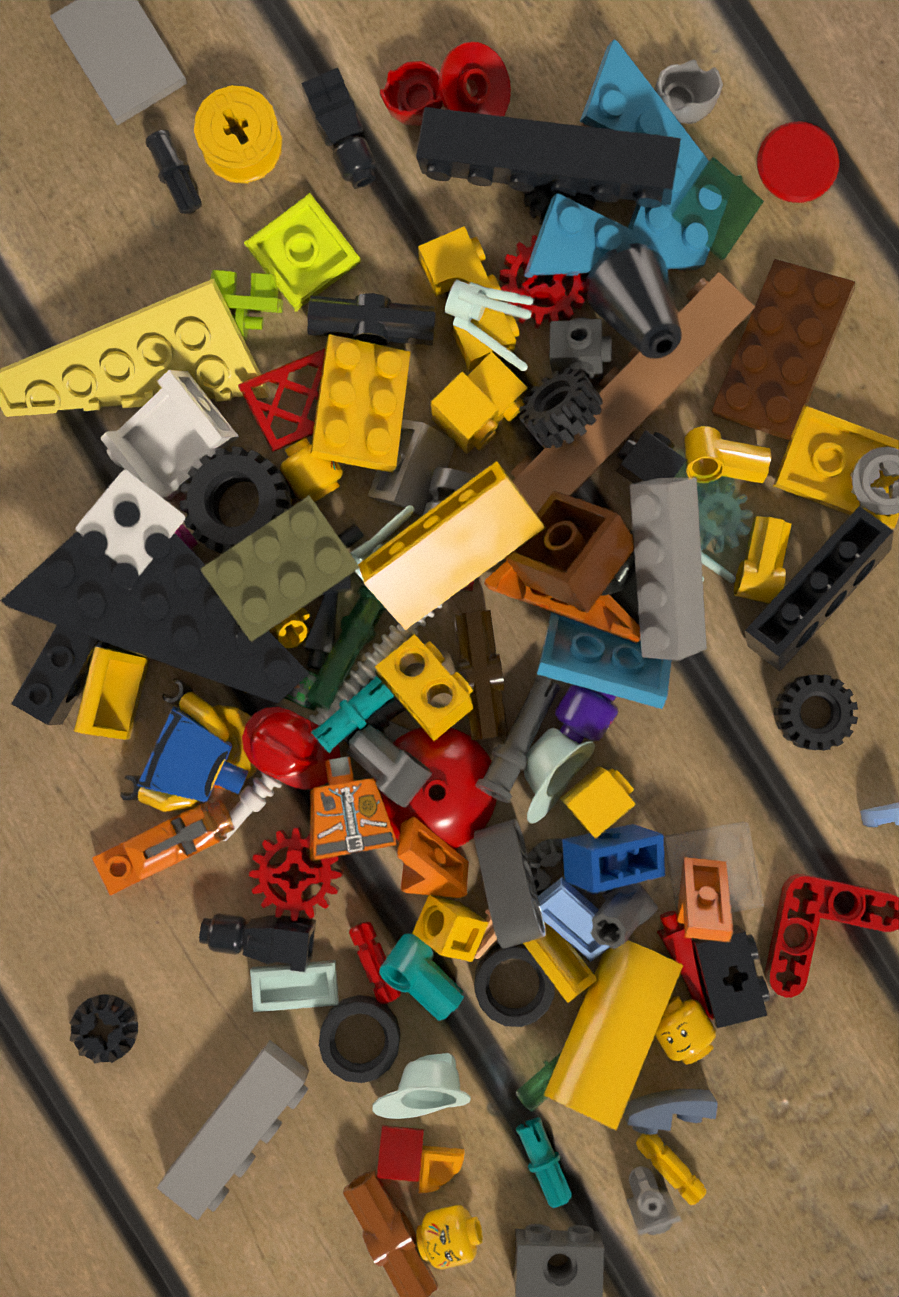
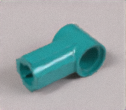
M404 934L380 966L379 973L382 979L392 988L401 992H409L438 1021L446 1019L460 1005L464 998L462 995L464 991L432 961L433 951L431 947L415 935Z

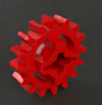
M533 235L530 247L527 248L521 242L516 244L515 251L517 257L510 254L505 256L504 264L509 269L500 270L499 280L508 283L500 288L502 291L518 293L533 298L534 302L531 305L508 302V304L529 310L531 317L534 318L535 328L539 329L543 320L548 319L550 324L552 321H558L560 315L567 321L572 320L574 313L571 306L582 309L585 300L579 294H587L588 290L586 288V281L581 279L587 277L588 273L570 276L572 289L568 296L565 294L566 290L562 286V282L566 280L567 274L534 275L532 278H527L528 280L522 283V287L518 289L517 274L521 267L524 270L523 274L525 273L537 240V236ZM540 277L543 281L549 278L552 279L551 287L546 283H542L539 286L536 285L537 278ZM534 303L544 304V305H547L548 307H539V306H536V305H533V304H534ZM521 317L519 318V322L522 324L527 320Z
M296 826L293 829L292 837H288L286 832L281 829L276 832L278 841L276 844L268 838L262 842L264 849L267 851L266 854L256 852L252 857L255 862L260 864V868L252 869L249 872L250 877L259 878L260 881L252 889V893L259 894L263 892L266 898L263 900L261 907L264 909L272 903L276 905L275 917L277 918L285 910L290 911L292 921L298 920L301 910H305L309 918H313L316 915V904L324 909L329 907L330 901L325 894L337 895L340 888L332 883V879L342 877L343 870L333 868L332 864L340 856L320 859L322 864H315L306 855V848L310 849V833L307 837H303L300 826ZM288 846L287 859L283 863L270 864L276 852ZM294 863L298 864L299 871L309 874L303 876L299 883H294L292 875L283 873L289 871ZM323 882L321 889L314 896L304 900L306 888L310 884ZM271 883H277L286 892V898L279 895Z

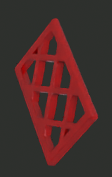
M325 348L238 384V388L243 393L272 453L313 435L315 422L307 419L313 399L318 400L319 391H317L321 380ZM309 365L318 369L311 388L287 380L289 373ZM267 382L279 385L272 405L258 401L252 389ZM284 388L308 396L301 416L277 408ZM263 411L266 412V413H268L267 419H266V417H265ZM274 416L298 424L296 431L276 439L270 427Z

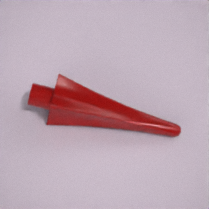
M667 911L660 915L664 929L658 930L657 933L673 961L683 965L680 974L692 999L701 1003L710 1018L699 980L692 938L685 937L684 923L677 921L676 911Z

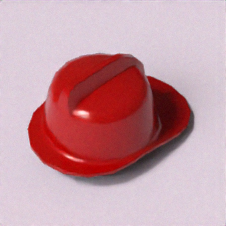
M268 707L255 713L246 723L242 734L243 750L250 763L265 774L302 790L318 788L328 783L325 761L341 758L338 744L329 753L311 733L320 725L282 707Z

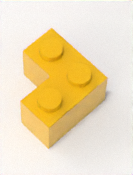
M491 352L468 376L461 372L431 401L432 420L450 438L455 440L456 444L466 454L474 447L480 451L495 437L497 433L494 430L503 418L510 422L520 413V407L525 405L522 399L526 396L528 387Z

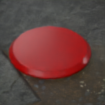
M789 122L776 127L765 137L757 155L758 174L766 189L777 198L792 203H805L822 196L834 183L839 169V155L831 137L818 126L807 122Z

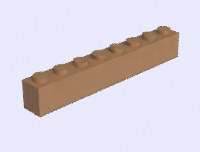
M720 272L709 282L702 278L686 295L690 302L680 312L677 310L682 338L678 347L672 353L662 358L650 359L634 347L628 353L632 360L622 371L615 366L598 384L603 389L599 393L603 404L599 405L602 408L601 413L593 415L596 419L593 426L587 424L584 427L587 432L582 436L577 433L574 435L575 441L569 444L564 440L562 447L555 448L552 445L551 448H545L534 460L527 455L513 469L511 474L515 479L512 482L535 513L539 511L554 490L572 496L754 310L755 306Z

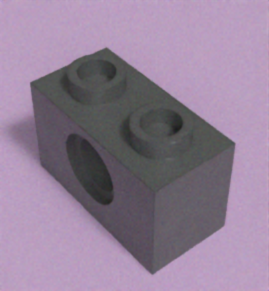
M542 1224L527 1225L525 1229H515L514 1287L516 1297H603L604 1246L599 1231H593L592 1228L582 1225L571 1226L568 1230H551L550 1227ZM555 1254H564L569 1257L567 1262L560 1266L548 1263V1260Z

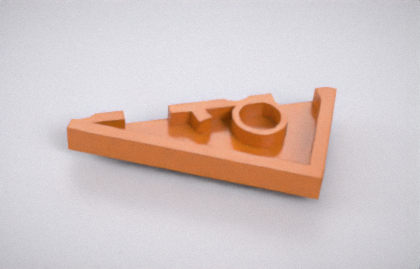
M508 561L502 564L484 581V585L489 590L635 643L641 640L640 626L609 594L601 595L590 611L586 612L526 586Z

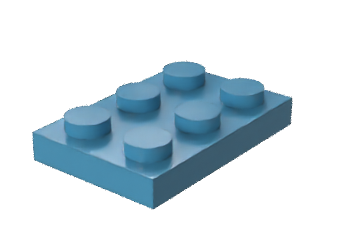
M551 612L537 674L662 709L668 695L672 660L643 658L641 640L635 643Z

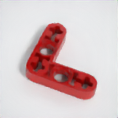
M807 874L790 876L784 882L781 890L765 968L767 985L775 993L786 998L795 997L805 989L820 918L883 932L899 930V897L885 891ZM804 883H806V888L813 892L811 899L804 898L801 907L802 912L809 914L808 920L797 915H788L790 908L798 912L800 901L793 896L794 889H802ZM842 891H849L855 899L853 909L846 914H838L833 906L835 896ZM888 901V906L894 909L893 917L886 916L883 922L881 916L865 911L866 903L885 907ZM791 924H800L805 930L804 941L798 946H788L783 938L785 929ZM781 950L793 956H801L800 961L791 958L789 970L796 977L794 981H787L785 987H782V982L776 978L777 972H785L788 959L784 956H779Z

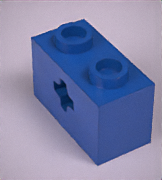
M630 824L604 830L596 838L589 833L562 839L565 881L589 892H601L665 876L664 836L662 833Z

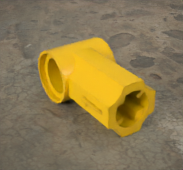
M709 426L694 428L685 436L684 449L685 459H687L685 463L686 473L689 478L696 477L698 483L713 482L721 476L757 483L765 481L771 461L770 448L723 440L721 433Z
M756 516L753 518L745 560L741 561L736 574L733 591L735 596L770 604L782 591L786 579V570L782 567L791 523L772 517Z

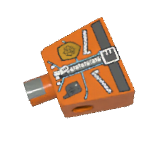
M350 757L325 761L329 786L314 788L310 793L311 861L397 845L374 778L354 781Z

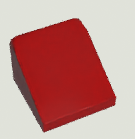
M382 1125L377 1168L378 1178L414 1182L420 1180L424 1129Z

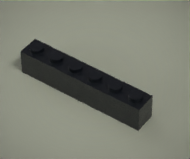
M425 107L416 159L421 173L437 181H449L451 177L467 179L469 183L477 186L486 187L492 185L493 182L509 184V187L522 192H530L534 188L551 190L553 194L556 195L558 193L564 197H573L576 193L593 195L595 199L602 202H616L619 199L635 200L638 205L643 207L657 208L661 204L671 205L681 138Z

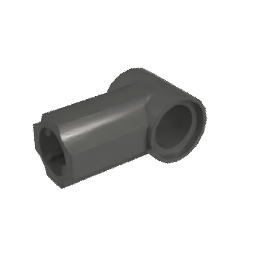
M370 724L366 728L358 730L349 741L350 747L347 753L377 780L375 784L384 794L402 807L406 808L433 774L416 757L403 749L400 750L381 731Z
M640 882L605 890L602 896L606 901L591 919L593 929L590 933L599 945H607L616 949L626 943L635 928L648 920L657 911L658 906Z

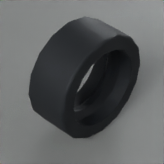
M523 943L504 949L500 944L493 946L488 954L479 961L475 970L474 989L480 1008L491 1020L504 1026L523 1027L536 1022L548 1011L555 996V985ZM508 959H521L530 963L539 977V990L535 998L528 1005L520 1008H507L499 1004L492 996L489 988L490 976L494 968Z
M356 995L345 998L338 1005L330 1009L321 1026L318 1045L322 1061L332 1074L344 1081L365 1083L376 1080L390 1070L398 1056L401 1032L397 1017L387 1004H381L375 997ZM358 1013L375 1018L383 1027L385 1034L384 1048L379 1056L363 1064L352 1063L343 1058L337 1050L335 1043L336 1029L339 1024L348 1016Z

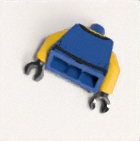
M176 678L172 681L179 685L178 695L174 698L165 693L162 695L164 701L175 706L171 710L142 776L126 775L125 779L133 782L134 791L133 793L121 792L120 794L123 800H139L141 803L163 812L193 808L199 801L207 802L214 785L238 794L248 774V770L226 761L232 748V743L228 741L229 730L214 707L195 694L190 685Z

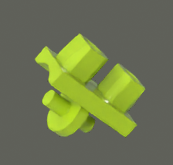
M212 270L210 280L214 278L228 308L236 310L235 315L232 316L245 341L247 340L249 329L263 330L264 325L263 317L249 316V311L283 313L284 300L278 298L275 275L251 273L250 296L236 295V272Z

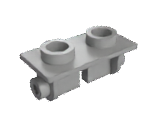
M643 1166L634 1168L629 1175V1184L634 1197L626 1200L638 1234L640 1236L645 1233L649 1235L664 1233L672 1227L673 1223L681 1221L666 1185L658 1188L650 1169Z

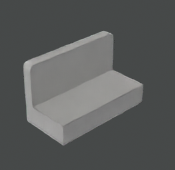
M402 419L397 466L393 473L377 470L368 496L379 502L400 506L404 509L411 505L414 507L413 513L422 517L425 503L432 501L434 497L429 492L434 468L448 467L456 446L455 440L423 422Z

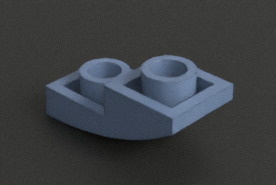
M666 1090L647 1094L627 1102L623 1115L627 1125L632 1126L633 1130L643 1134H657L658 1129L671 1131L673 1114H677L678 1119L691 1123H701L703 1118L716 1119L718 1102L710 1090Z

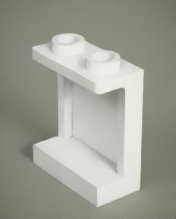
M168 370L157 381L162 388L119 430L109 431L101 436V440L108 448L107 454L110 459L119 467L130 472L166 501H170L181 491L183 483L189 484L192 481L193 477L187 473L192 466L197 470L203 466L199 460L206 454L211 458L216 457L215 450L220 448L227 449L239 438L238 434L188 371Z

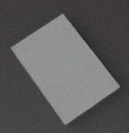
M75 0L50 15L117 126L187 84L183 73L137 0Z

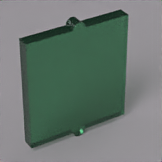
M712 157L677 206L672 217L684 228L692 223L704 225L708 231V241L705 245L720 260H723L727 257L764 200L742 182L743 178L741 175L735 176L715 157ZM702 187L722 196V201L718 208L708 210L701 205L699 192Z

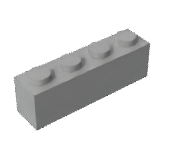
M696 477L658 478L630 485L643 658L681 660L707 649Z
M269 1040L168 1169L157 1189L197 1221L207 1208L214 1212L229 1192L225 1184L233 1174L240 1178L256 1156L251 1151L260 1139L267 1144L282 1124V1121L278 1119L281 1112L286 1106L293 1110L309 1089L304 1085L309 1070Z

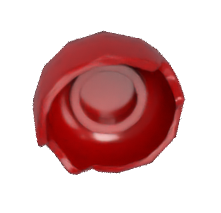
M424 61L406 62L397 69L388 72L387 82L384 89H380V96L392 118L405 126H421L425 107L442 108L443 102L439 89L440 73L436 68Z

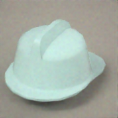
M551 728L530 748L526 754L528 760L527 768L524 771V776L535 793L527 812L529 823L538 822L553 808L573 776L593 754L595 749L593 741L578 744L561 733L560 730Z
M449 1053L426 1055L405 1066L398 1091L378 1098L373 1103V1112L384 1118H414L444 1108L466 1105L470 1103L471 1096L460 1089L459 1073L456 1069V1060L453 1055Z

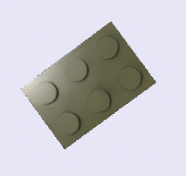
M309 495L200 570L249 640L253 642L358 570L359 566Z

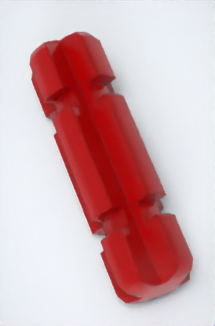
M366 921L353 926L349 930V935L354 946H359L360 950L357 951V954L369 982L375 984L373 992L377 1001L381 1004H387L400 997L401 991L388 985L379 973V968L385 961L386 955L380 942H375L374 938L377 937L372 923Z

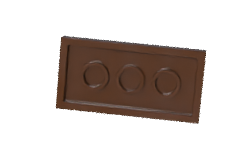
M774 259L712 408L713 416L792 441L855 290V281Z

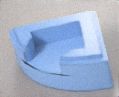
M899 802L861 810L860 814L863 825H866V827H878V825L891 822L899 825Z

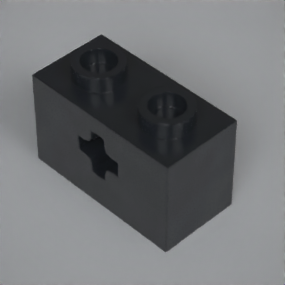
M738 925L732 926L733 933L729 942L692 938L703 996L710 1020L717 1029L767 1016L764 1002L770 1001L768 987L762 975L757 977L753 962L759 959L757 945L753 935H746V931ZM733 966L739 972L733 975L734 982L729 983L724 977L729 975L728 967Z

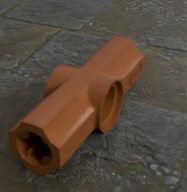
M376 1170L365 1172L356 1177L349 1185L344 1187L343 1194L363 1229V1239L371 1258L378 1267H384L400 1297H429L438 1289V1283L428 1264L420 1255L416 1233L403 1210H397L381 1178L377 1177Z

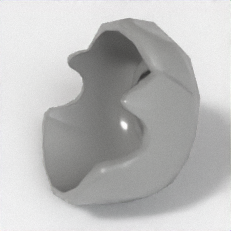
M693 59L682 65H670L662 70L654 90L680 123L693 124L706 117L713 110L720 96L723 83L716 68L704 71L699 68L696 60Z

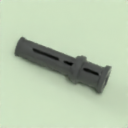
M536 676L535 682L504 743L494 747L491 753L494 758L484 778L478 779L475 784L484 793L503 802H510L512 798L510 791L520 771H525L527 768L528 758L526 754L556 694L560 690V686L557 683H553L550 686L551 680L543 676Z

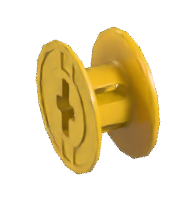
M231 85L215 90L202 101L195 115L194 134L198 146L203 152L206 164L217 176L229 182L249 183L262 179L274 169L281 156L282 136L273 106L261 93L249 87ZM237 126L240 133L246 136L247 142L241 145L236 135L232 134L230 130L232 127Z

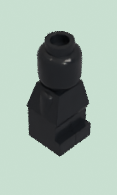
M339 68L301 83L304 98L316 123L317 130L326 146L331 147L333 150V158L342 178L347 182H351L354 189L363 188L371 184L376 179L373 172L376 168V161L367 141L360 137L363 126Z
M218 913L212 919H203L200 927L199 942L208 944V948L213 952L237 955L243 950V956L266 964L275 962L291 964V971L305 972L313 957L316 920L299 917L297 921H292L291 916L281 915L277 918L275 915L253 918L247 924L246 919L242 916Z

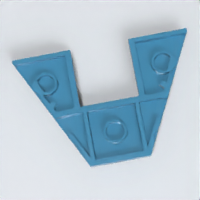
M613 39L604 53L580 122L594 128L681 138L671 205L661 204L657 208H648L636 204L627 228L557 193L551 199L524 276L527 278H532L534 275L567 274V276H574L579 273H590L594 264L607 252L616 249L619 253L631 249L629 244L633 243L652 246L663 257L667 269L697 270L705 265L731 189L618 41Z

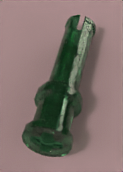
M366 585L359 587L357 591L359 598L349 616H343L340 622L342 632L319 671L315 682L305 696L309 703L320 709L323 707L325 711L330 710L340 687H342L364 644L374 640L377 634L374 629L384 611L387 610Z

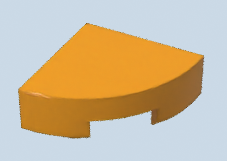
M423 1145L419 1193L436 1191L449 1182L460 1171L465 1150Z

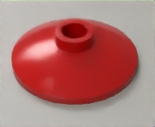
M466 42L453 48L445 57L439 75V89L446 110L504 117L510 103L511 84L507 68L500 56L483 43ZM466 84H468L470 88V94L467 91Z

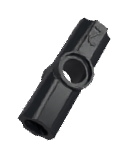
M375 293L360 294L355 299L310 295L307 331L308 335L328 336L331 334L382 346L388 345L389 342L433 346L436 307L392 303L388 297Z

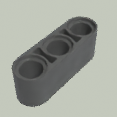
M516 819L476 830L474 832L476 850L493 928L500 946L504 949L545 937L542 912L519 823Z

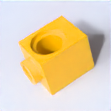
M428 895L412 933L442 956L472 962L489 922L461 902Z

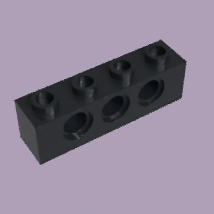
M859 506L745 630L747 646L780 672L891 551L894 530Z
M57 625L11 704L46 725H62L86 684L94 648H107L109 643Z

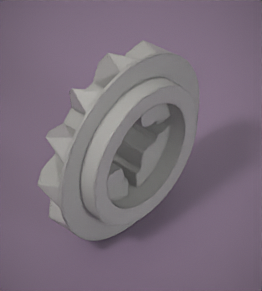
M880 447L869 451L858 459V463L851 473L853 485L851 493L856 495L860 502V507L866 508L876 515H894L899 513V479L888 487L889 494L885 492L883 487L871 488L870 484L880 478L879 470L883 472L885 477L899 476V449Z

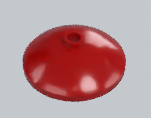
M422 727L413 729L400 736L393 743L400 750L403 749L416 757L433 774L406 808L394 802L378 788L395 838L399 840L401 823L415 817L453 849L468 843L474 838L476 830L482 829L487 825L495 809L497 799L475 786L478 779L484 778L492 762L490 757L477 741L471 740L469 735L454 728H449L435 741L432 740ZM435 784L442 785L445 790L444 795L440 799H432L429 796L431 786Z

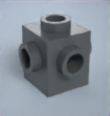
M576 318L572 321L550 322L549 359L552 375L553 372L558 370L563 374L565 368L571 367L573 371L575 368L580 369L588 380L604 378V362L612 361L611 336H603L601 319Z

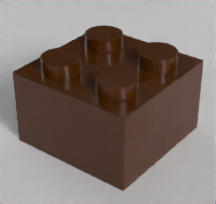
M554 490L536 513L545 528L507 555L505 559L526 586L589 612L633 552L634 538L618 513Z

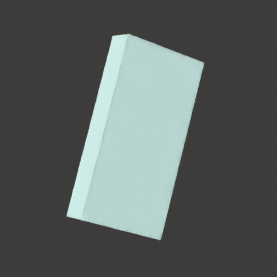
M336 960L310 962L305 972L291 971V964L258 966L250 969L253 1012L335 1006L339 1003Z

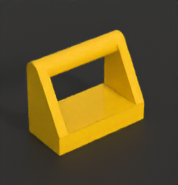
M95 647L74 732L129 740L150 659L112 649Z

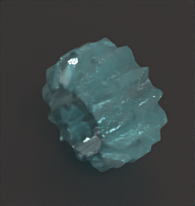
M711 481L708 484L707 491L701 486H697L701 551L709 545L710 540L714 553L723 551L724 542L729 547L734 548L739 545L737 535L745 536L750 531V528L741 521L751 518L753 512L748 509L740 510L739 507L748 498L745 494L740 495L736 499L732 498L735 486L731 483L723 489L722 493L717 481ZM714 508L717 515H723L724 521L717 526L715 520L708 519L707 514L713 511Z

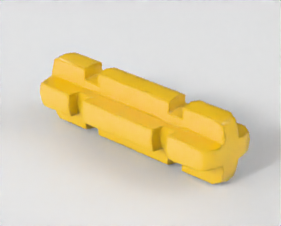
M642 1134L637 1139L636 1145L638 1150L647 1159L651 1158L652 1165L674 1189H678L680 1195L689 1205L697 1204L705 1196L706 1188L695 1175H691L690 1169L667 1145H664L662 1139L657 1134Z

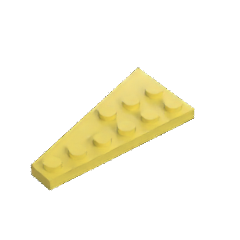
M213 278L1 368L0 408L5 416L9 417L57 413L58 410L83 408L84 411L100 410L101 407L122 405V408L143 407L162 388L157 381L168 370L188 371L209 399L229 401L232 397H244L238 388V384L259 376L261 373ZM266 383L252 389L256 399L269 398L270 391Z

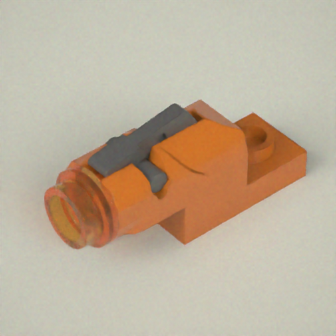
M220 799L213 803L208 800L93 857L92 860L111 896L227 839V833L235 828L224 803Z

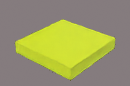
M311 193L244 242L246 248L265 273L276 276L277 288L295 312L310 301V295H319L361 263L358 254Z

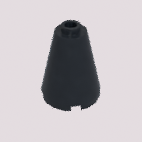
M640 243L629 244L631 249L619 253L616 249H613L594 264L586 279L587 299L591 308L645 357L658 359L669 355L678 347L682 338V332L667 266L663 257L652 246Z

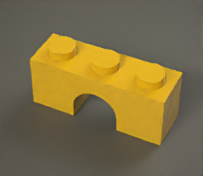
M465 226L418 246L420 263L435 296L451 291L456 280L467 284L473 282L483 287L501 290L493 274L487 276L481 262L486 259L478 238L475 236L470 239ZM486 307L479 321L471 320L474 325L509 351H515V337L519 336L520 333L513 315L504 314L503 312ZM453 325V336L469 371L475 369L491 352L498 358L501 357L469 332Z

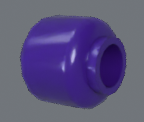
M572 684L555 710L556 717L563 723L560 732L578 744H581L585 738L590 741H600L619 713L617 705L613 703L616 696Z

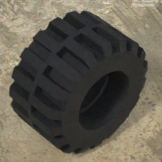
M233 447L232 452L225 448L215 450L216 457L214 458L207 454L199 459L203 466L199 470L192 466L187 474L193 477L190 484L183 483L181 492L187 495V500L180 501V510L187 513V517L184 520L186 527L194 531L192 536L198 542L205 544L207 548L220 554L225 553L294 506L291 504V499L295 498L294 493L288 486L281 471L260 453L253 450L247 452L242 447ZM239 482L254 483L259 493V504L253 517L248 522L237 527L225 526L219 514V503L224 492Z

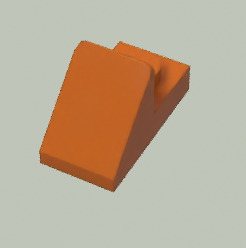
M415 817L401 823L397 857L404 862L401 891L411 894L454 898L466 896L469 861Z
M684 857L677 921L684 923L685 937L724 942L730 941L733 927L727 863L725 861Z

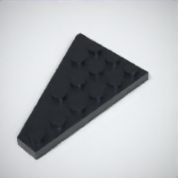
M123 501L115 507L114 519L120 526L131 528L140 521L141 512L135 503ZM92 530L81 535L77 531L0 600L6 607L277 704L309 674L269 631L253 642L249 640L200 570L205 564L175 533L170 539L162 533H153L146 538L144 548L147 555L153 559L139 575L134 565L127 562L118 563L105 553L108 549V540L102 532Z

